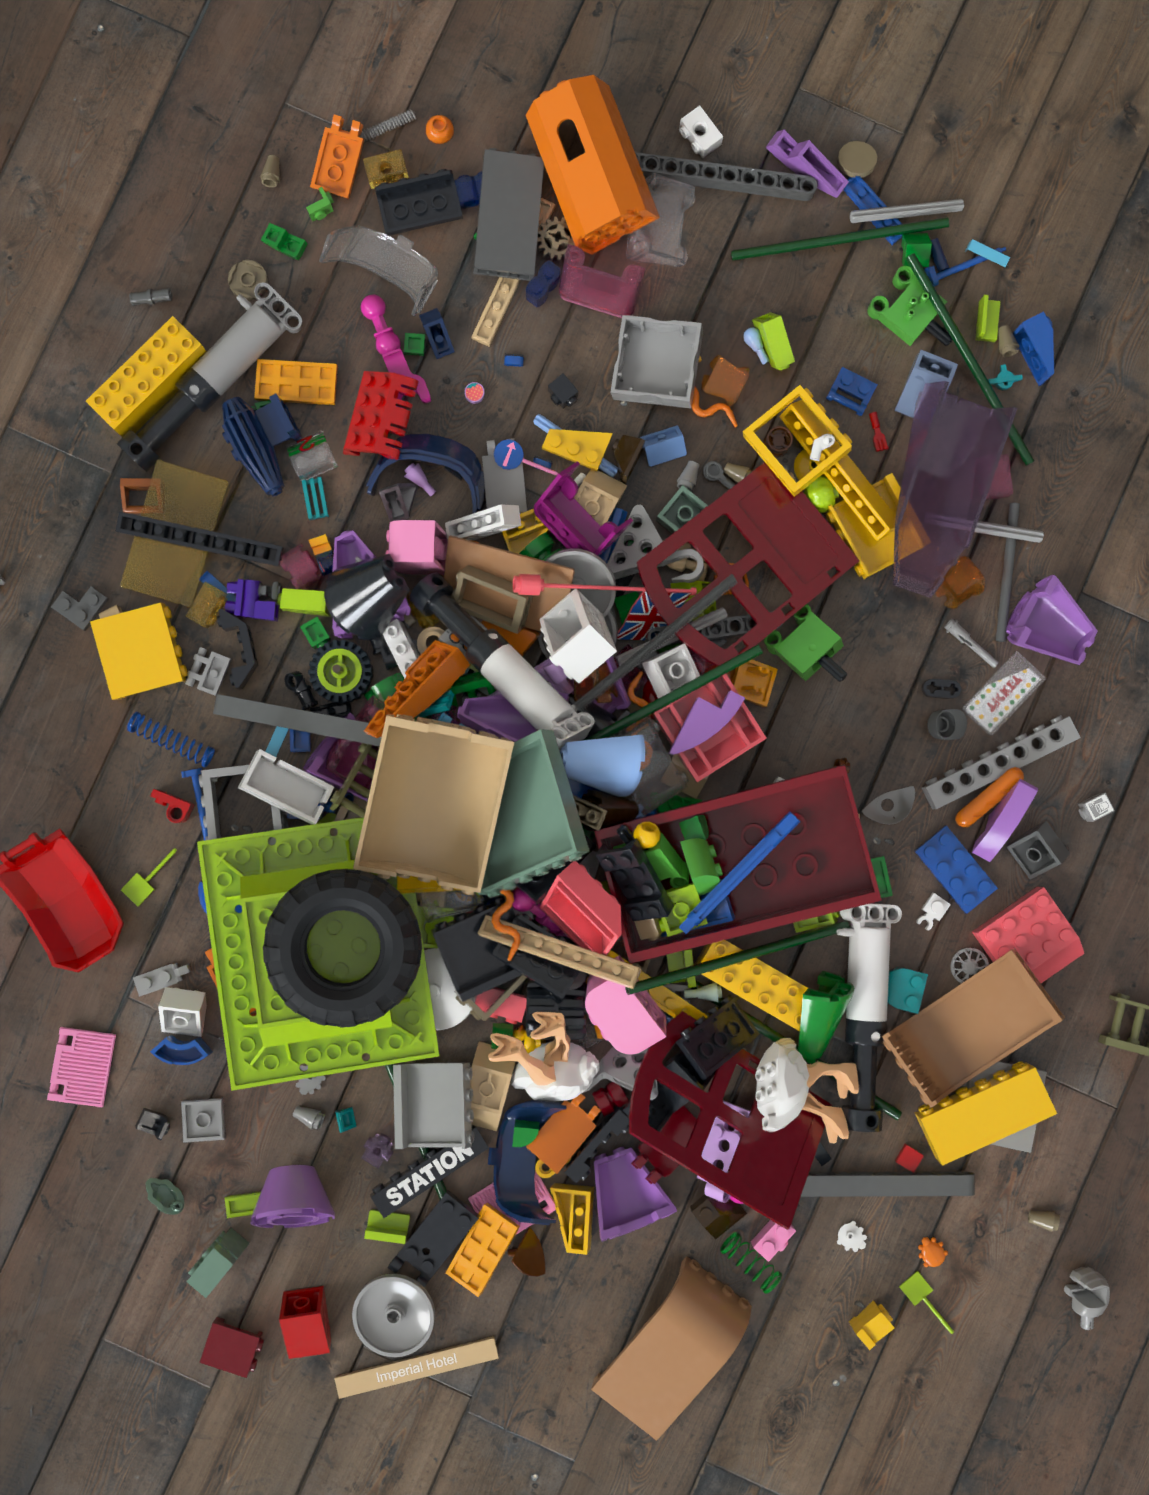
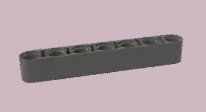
M750 614L728 617L712 624L717 626L718 634H713L710 631L711 625L699 630V633L709 640L743 636L752 629L749 621L754 619ZM730 622L737 624V632L730 629ZM668 626L652 628L646 634L645 642L651 640V633L659 634ZM679 639L666 646L680 645L683 642Z

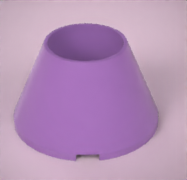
M289 1165L271 1169L251 1216V1224L263 1228H273V1225L295 1228L327 1223L331 1216L332 1219H335V1212L316 1169L307 1165Z

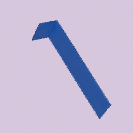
M208 571L200 577L199 580L225 603L226 601L236 602V596L228 594L227 588Z

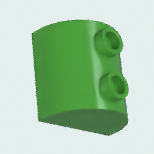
M700 838L681 841L690 876L698 895L701 896L709 893L720 882L719 876L723 875L720 864H715L713 858L717 857L714 845L709 846L706 840Z

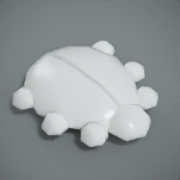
M851 1221V1223L845 1224L840 1228L837 1244L845 1246L846 1251L853 1248V1251L857 1252L858 1248L862 1250L866 1247V1243L863 1240H866L867 1236L862 1235V1227L858 1228L856 1222Z

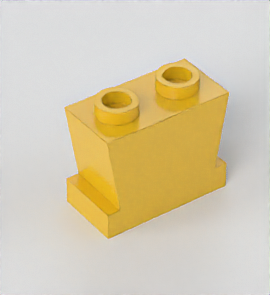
M874 1301L857 1317L849 1321L856 1335L869 1350L876 1345V1342L894 1329L891 1323L893 1318L889 1315V1312L882 1304L877 1305Z

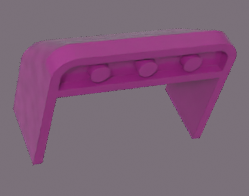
M577 461L556 476L535 503L534 513L567 549H583L600 556L621 536L633 520L629 518L618 527L610 521L600 526L574 498L578 493V486L571 475L580 465Z

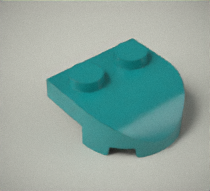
M896 967L889 971L888 1004L897 1009L918 1014L928 974L902 967Z

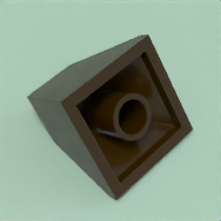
M622 435L620 440L616 439L612 450H614L613 458L616 467H618L621 481L624 484L627 483L643 452L645 440L641 438Z
M705 1194L690 1206L694 1216L715 1239L747 1214L740 1204L733 1202L731 1199L723 1203Z

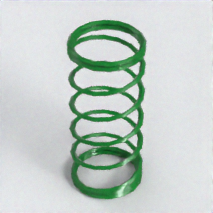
M738 1232L731 1234L720 1249L722 1254L727 1253L734 1247L740 1237L737 1247L727 1257V1259H730L740 1246L748 1244L745 1255L739 1259L736 1266H739L749 1253L756 1251L755 1249L749 1251V1242L740 1244L742 1236ZM734 1238L731 1244L726 1248L728 1243ZM756 1251L754 1261L745 1269L744 1274L750 1271L754 1263L764 1259L765 1262L762 1269L753 1277L752 1282L757 1280L764 1269L770 1266L773 1267L771 1276L760 1287L767 1294L778 1285L782 1278V1273L780 1271L774 1273V1265L765 1266L766 1259L764 1257L757 1259L758 1252ZM775 1277H777V1279L775 1280V1282L767 1289V1287H768V1285L771 1283V1281H772Z

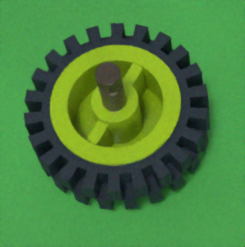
M333 640L331 643L327 642L324 644L325 646L319 647L317 649L318 652L313 654V659L309 663L310 670H308V674L310 675V683H312L314 690L321 697L334 703L345 704V702L350 703L355 699H359L363 693L367 692L366 689L371 685V678H373V666L370 658L361 647L346 640Z

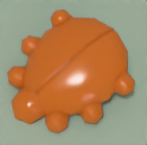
M924 1237L921 1241L923 1245L918 1246V1249L922 1250L919 1258L923 1259L924 1267L940 1266L948 1255V1251L942 1247L943 1242H936L935 1237H932L931 1240L928 1237Z

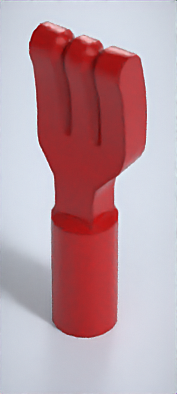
M872 412L869 414L875 433L873 437L875 451L887 450L888 445L885 435L880 431L877 412Z

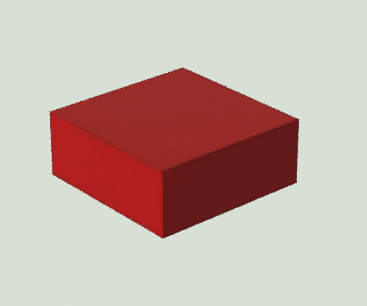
M904 1144L895 1162L914 1173L924 1155L909 1145Z

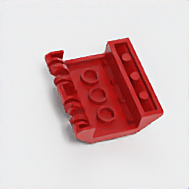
M364 371L342 454L360 456V452L378 453L388 459L398 460L401 451L396 448H402V443L387 438L388 433L405 436L406 431L403 429H407L411 413L409 410L413 406L408 401L397 399L398 394L415 397L416 392L413 390H417L419 381L393 372Z

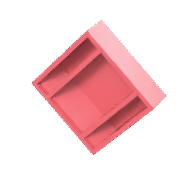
M724 674L654 712L652 716L672 746L696 698L700 697L720 708L728 691L731 690L737 694L739 693L727 674ZM743 701L735 715L719 732L694 748L677 753V756L695 781L699 782L767 738Z
M573 861L557 875L539 908L577 946L607 956L622 935L621 905L613 895L608 894L603 889L602 884L598 880L593 879L588 874L587 869L582 864Z
M1037 886L972 931L992 962L1015 948L1040 983H1043L1084 954L1080 938L1044 887Z

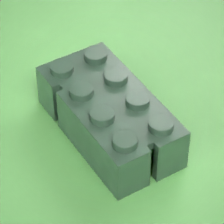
M232 1228L227 1233L223 1230L188 1272L191 1277L186 1282L207 1298L250 1243Z

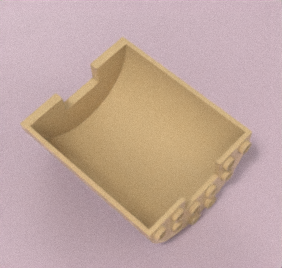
M387 714L353 869L367 873H377L378 877L390 879V876L396 877V875L402 878L415 876L423 882L436 880L438 885H441V888L444 890L453 891L454 888L462 889L461 892L474 895V892L481 893L514 742L504 737L499 739L495 734L485 731H479V734H476L475 730L470 727L422 717H418L415 721L412 716L397 714L394 717L393 714Z

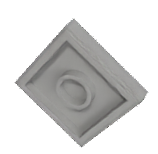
M223 1098L181 1101L183 1143L226 1139Z

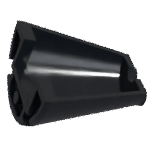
M390 554L341 566L334 570L326 580L327 587L324 590V597L330 615L345 632L357 635L358 639H379L410 591L403 577L396 575V564Z

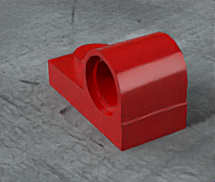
M153 789L150 795L156 798L155 802L160 805L167 806V803L169 804L166 815L169 821L173 823L186 822L195 806L191 802L159 789ZM177 808L182 810V816L179 819L174 815Z

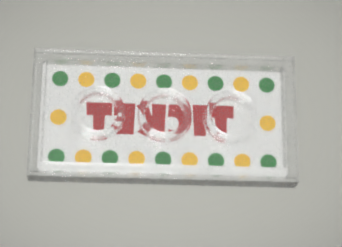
M1015 651L961 709L989 736H992L1042 684L1046 677L1018 651Z

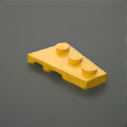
M549 429L542 449L572 462L578 461L580 465L598 471L613 433Z

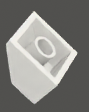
M684 643L642 663L658 698L700 676Z
M165 987L159 1003L161 1032L202 1037L207 1007L206 992Z

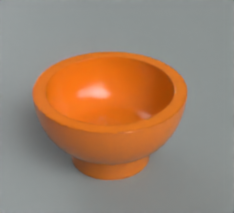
M435 115L426 124V135L433 143L444 144L454 134V126L451 120L444 115Z

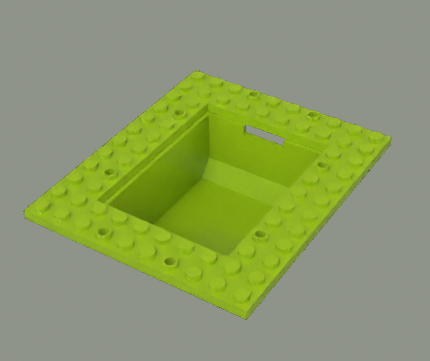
M362 817L197 842L231 1091L439 1056L423 940L420 967L416 979L406 996L384 1016L372 1022L356 1025L355 1027L340 1028L338 1026H323L310 1022L309 1019L293 1012L284 1004V1001L274 991L268 979L267 969L263 960V945L269 917L281 898L302 880L328 870L353 869L364 820ZM332 828H336L338 830V834L336 836H332L330 834V830ZM274 837L276 839V843L274 845H270L268 843L269 838ZM397 875L396 877L391 876L387 882L397 889ZM416 893L402 894L410 904L421 932ZM237 905L242 906L241 913L236 912L235 908ZM334 911L324 915L311 929L307 941V953L313 968L322 977L338 983H349L363 978L374 968L380 955V939L375 927L364 916L352 911ZM255 1008L257 1015H251L250 1009ZM368 1053L370 1059L363 1060L362 1055ZM303 1063L308 1066V1069L305 1071L300 1069V1065Z

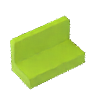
M984 294L978 305L975 340L996 342L1000 301L988 300L989 295Z
M692 949L667 954L668 971L672 972L694 965ZM695 976L672 982V984L687 982L688 988L696 987Z
M371 1209L364 1239L405 1244L410 1215L393 1212L383 1218L379 1210Z

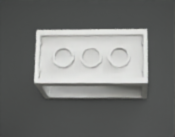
M578 589L571 591L539 619L542 627L540 630L545 636L543 639L548 645L546 649L551 655L549 657L555 666L558 667L560 665L569 679L572 680L574 678L578 683L583 681L617 652L603 614Z

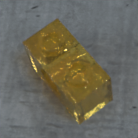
M401 149L363 159L371 189L384 182L394 183L402 178H409ZM384 169H391L387 174L382 173Z

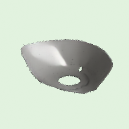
M909 786L884 793L869 803L862 812L866 817L876 822L889 825L896 824L904 820L911 811L915 799L914 786ZM884 799H891L893 801L894 807L891 811H884L882 809L881 803Z

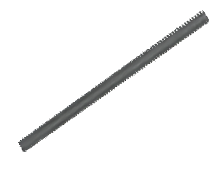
M729 575L723 582L707 593L704 598H701L698 603L694 604L688 611L684 612V614L656 635L657 637L650 640L647 645H644L637 653L575 702L574 706L578 712H582L581 709H586V706L588 707L587 704H592L594 699H598L597 696H602V693L604 694L603 691H608L607 688L610 689L609 686H614L613 683L616 684L617 680L620 681L619 678L622 679L623 675L626 676L625 673L627 671H632L637 663L640 664L639 662L644 661L643 658L646 659L647 655L650 656L649 653L652 654L653 650L656 651L655 649L659 648V645L662 646L663 642L665 643V640L667 642L669 637L671 638L673 634H677V631L679 632L678 629H683L682 626L685 627L686 623L689 624L693 620L692 618L695 619L696 615L701 614L700 611L703 612L710 606V603L712 605L714 600H718V597L720 598L722 594L724 595L726 591L728 592L732 588L731 586L734 587L738 583L734 575Z

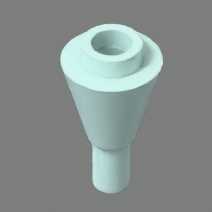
M711 983L697 989L684 990V997H698V999L718 1002V998H722L721 986H717V983Z

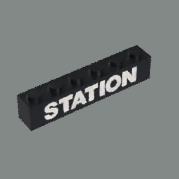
M472 1126V1131L474 1132L472 1147L462 1149V1147H440L437 1150L433 1148L424 1154L425 1158L418 1161L416 1159L408 1164V1169L404 1172L398 1171L390 1177V1181L386 1184L380 1183L372 1189L373 1192L370 1194V1197L382 1217H387L489 1149L476 1126Z

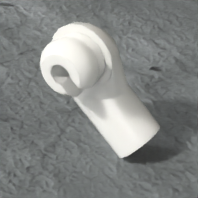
M824 434L815 439L810 459L820 461L822 450L833 445L835 437L832 434Z

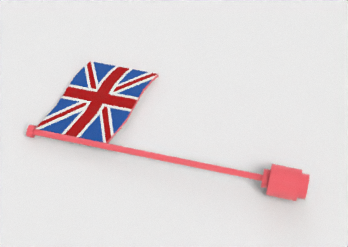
M519 574V576H514L513 592L519 595L539 596L540 592H543L544 587L643 591L632 605L622 627L618 630L617 639L645 640L646 634L652 628L667 626L648 597L645 587L544 583V579H541L540 575ZM691 587V589L665 588L677 608H680L690 595L695 596L697 593L696 587ZM651 633V640H653L654 637H657L656 635L658 634Z

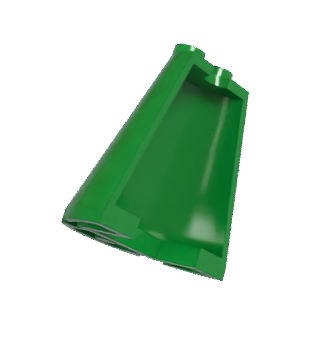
M822 971L818 976L817 984H820L818 990L808 988L803 994L798 1052L807 1063H815L816 1059L823 1056L854 995L855 988L852 983H845V978L827 971Z

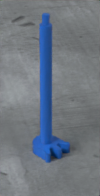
M1006 247L996 248L994 250L1002 253L1006 251ZM977 256L939 273H936L934 266L925 268V272L935 287L938 286L940 279L988 259Z
M202 768L182 771V778L192 777L205 841L206 836H208V830L204 827L203 817L206 816V812L201 804L202 791L199 784V775H201Z

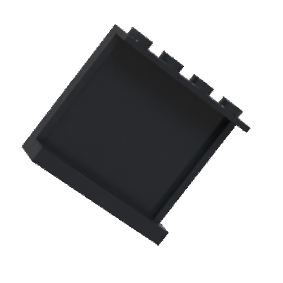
M504 896L494 898L492 900L493 903L489 905L481 904L474 907V911L471 913H460L454 917L455 920L448 923L447 921L440 922L435 925V929L431 930L458 998L462 1002L522 975L492 955L499 942L478 935L485 915L492 916L495 910L505 903L506 897L504 898ZM511 907L500 917V920L512 923L515 919L513 908Z

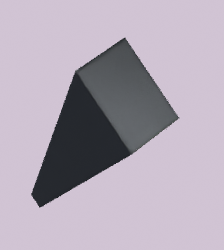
M819 1142L815 1158L823 1166L832 1158Z

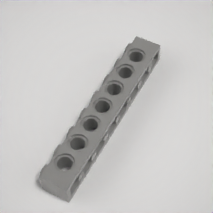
M1060 715L1050 720L1052 724L1046 727L1044 724L1033 728L1034 733L1030 735L1023 733L1015 737V742L1011 744L1005 742L997 746V751L991 753L989 750L979 755L980 759L975 762L972 759L961 764L963 768L957 771L953 768L944 772L945 777L939 780L935 777L926 781V786L922 787V790L931 808L938 809L997 780L1010 768H1021L1080 739L1081 737L1070 716L1063 718ZM1052 729L1055 730L1057 733V738L1055 740H1053L1050 737V731ZM1034 738L1039 741V747L1037 749H1035L1032 746V740ZM1016 747L1020 748L1021 750V756L1019 758L1014 755V749ZM998 756H1001L1004 760L1001 767L996 763ZM980 765L986 768V773L983 776L978 772ZM963 773L968 777V782L965 785L960 781V776ZM945 782L950 785L948 793L942 790V785Z

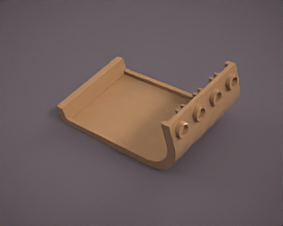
M1014 948L918 1014L883 1035L882 1038L884 1039L885 1047L895 1055V1061L901 1069L904 1068L907 1072L909 1082L920 1091L922 1101L926 1105L929 1104L932 1108L954 1090L1064 1020L1065 1016Z
M686 1256L681 1263L678 1278L664 1302L602 1374L598 1373L594 1378L591 1390L657 1441L733 1354L749 1324L752 1306L745 1298L735 1294L730 1286L724 1285L717 1280L713 1273L704 1270L696 1260H691Z

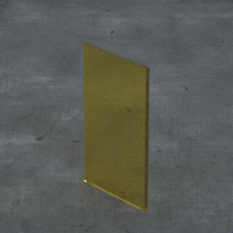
M157 460L141 516L214 532L229 482ZM134 536L120 587L192 608L208 552Z

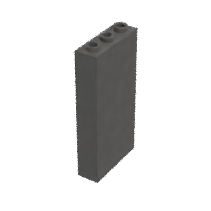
M496 148L485 149L473 274L526 281L533 280L544 162L539 155H523L517 151L502 152Z

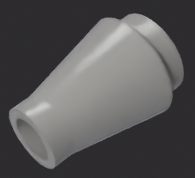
M688 462L677 479V487L679 489L682 485L689 491L695 488L700 466L697 462Z
M299 1105L293 1112V1117L312 1130H319L325 1118V1115L320 1110L305 1108Z

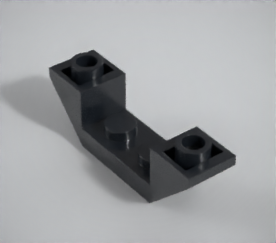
M219 609V615L217 616L219 627H222L226 632L239 629L237 638L239 643L243 645L244 651H241L243 662L247 665L231 668L232 674L229 677L232 686L241 690L258 667L251 629L246 623L225 610Z

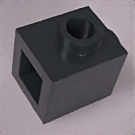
M564 373L548 385V392L551 394L550 398L556 406L560 405L564 409L567 405L571 407L577 402L578 390Z

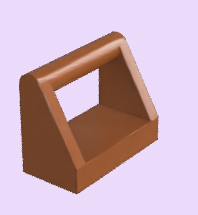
M120 478L123 512L164 514L165 482L163 480ZM129 490L157 491L158 506L129 505Z

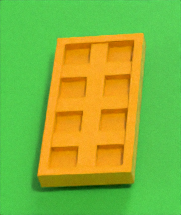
M257 359L254 398L257 401L270 400V396L276 393L284 402L335 405L338 366L337 364Z
M488 1203L483 1205L479 1212V1219L469 1230L446 1271L448 1276L477 1297L483 1293L520 1225Z

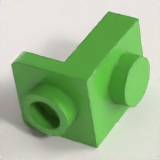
M322 187L318 189L323 199L306 207L312 222L322 220L327 214L333 212L331 204L334 201L329 191L325 193Z

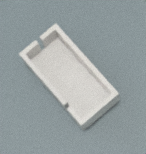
M261 749L256 751L238 788L311 825L316 824L324 809L323 806H318V804L327 803L334 786L282 760L273 764L276 760L275 756Z

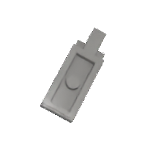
M172 963L133 977L140 997L179 983V981L183 980L181 975L192 972L190 964L178 967L177 963Z

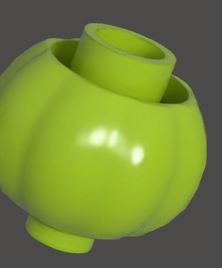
M822 475L807 486L803 492L820 513L828 512L830 505L834 507L835 498H839L836 488L826 476Z

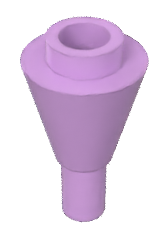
M412 463L404 470L407 473L404 477L422 487L430 497L436 492L428 483V479L419 463L417 465Z

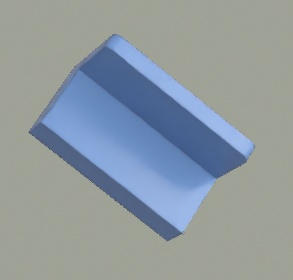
M678 425L640 437L645 440L644 450L649 466L687 455L684 437Z

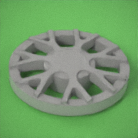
M963 948L952 957L950 964L951 973L962 984L965 979H969V975H975L978 969L982 970L984 967H987L989 962L980 950ZM972 951L978 953L975 960L971 959ZM963 952H965L968 958L964 961L959 956ZM984 959L985 965L978 966L977 962ZM955 962L962 963L960 969L954 968ZM961 971L966 974L962 980L957 976Z

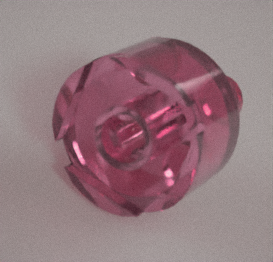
M300 543L281 555L282 560L279 563L285 572L289 570L292 575L290 580L295 588L304 590L323 578L322 573L320 575L317 574L316 571H318L319 567L308 550L303 552L301 547L304 545Z

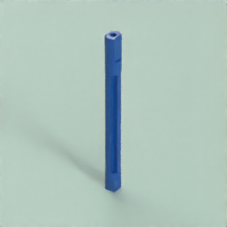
M789 811L687 915V919L679 928L687 934L694 926H698L801 821Z

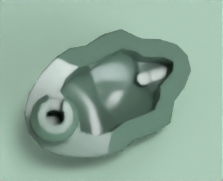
M150 1178L145 1184L148 1200L160 1212L169 1215L182 1212L184 1197L179 1188L175 1187L168 1179Z

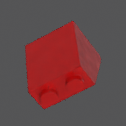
M324 1286L283 1292L279 1322L288 1358H302L330 1353L331 1333Z

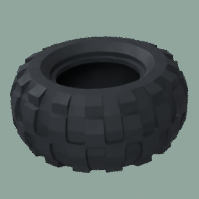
M336 869L317 873L302 880L281 898L269 917L263 945V960L267 969L268 979L274 991L284 1001V1004L293 1012L309 1019L310 1022L323 1026H338L340 1028L355 1027L359 1024L372 1022L384 1016L394 1006L398 1005L416 979L422 953V940L418 921L404 896L382 878L353 869ZM334 911H352L364 916L372 923L379 935L381 948L378 961L367 975L357 981L349 983L330 981L322 977L313 968L308 957L307 941L311 929L320 918Z

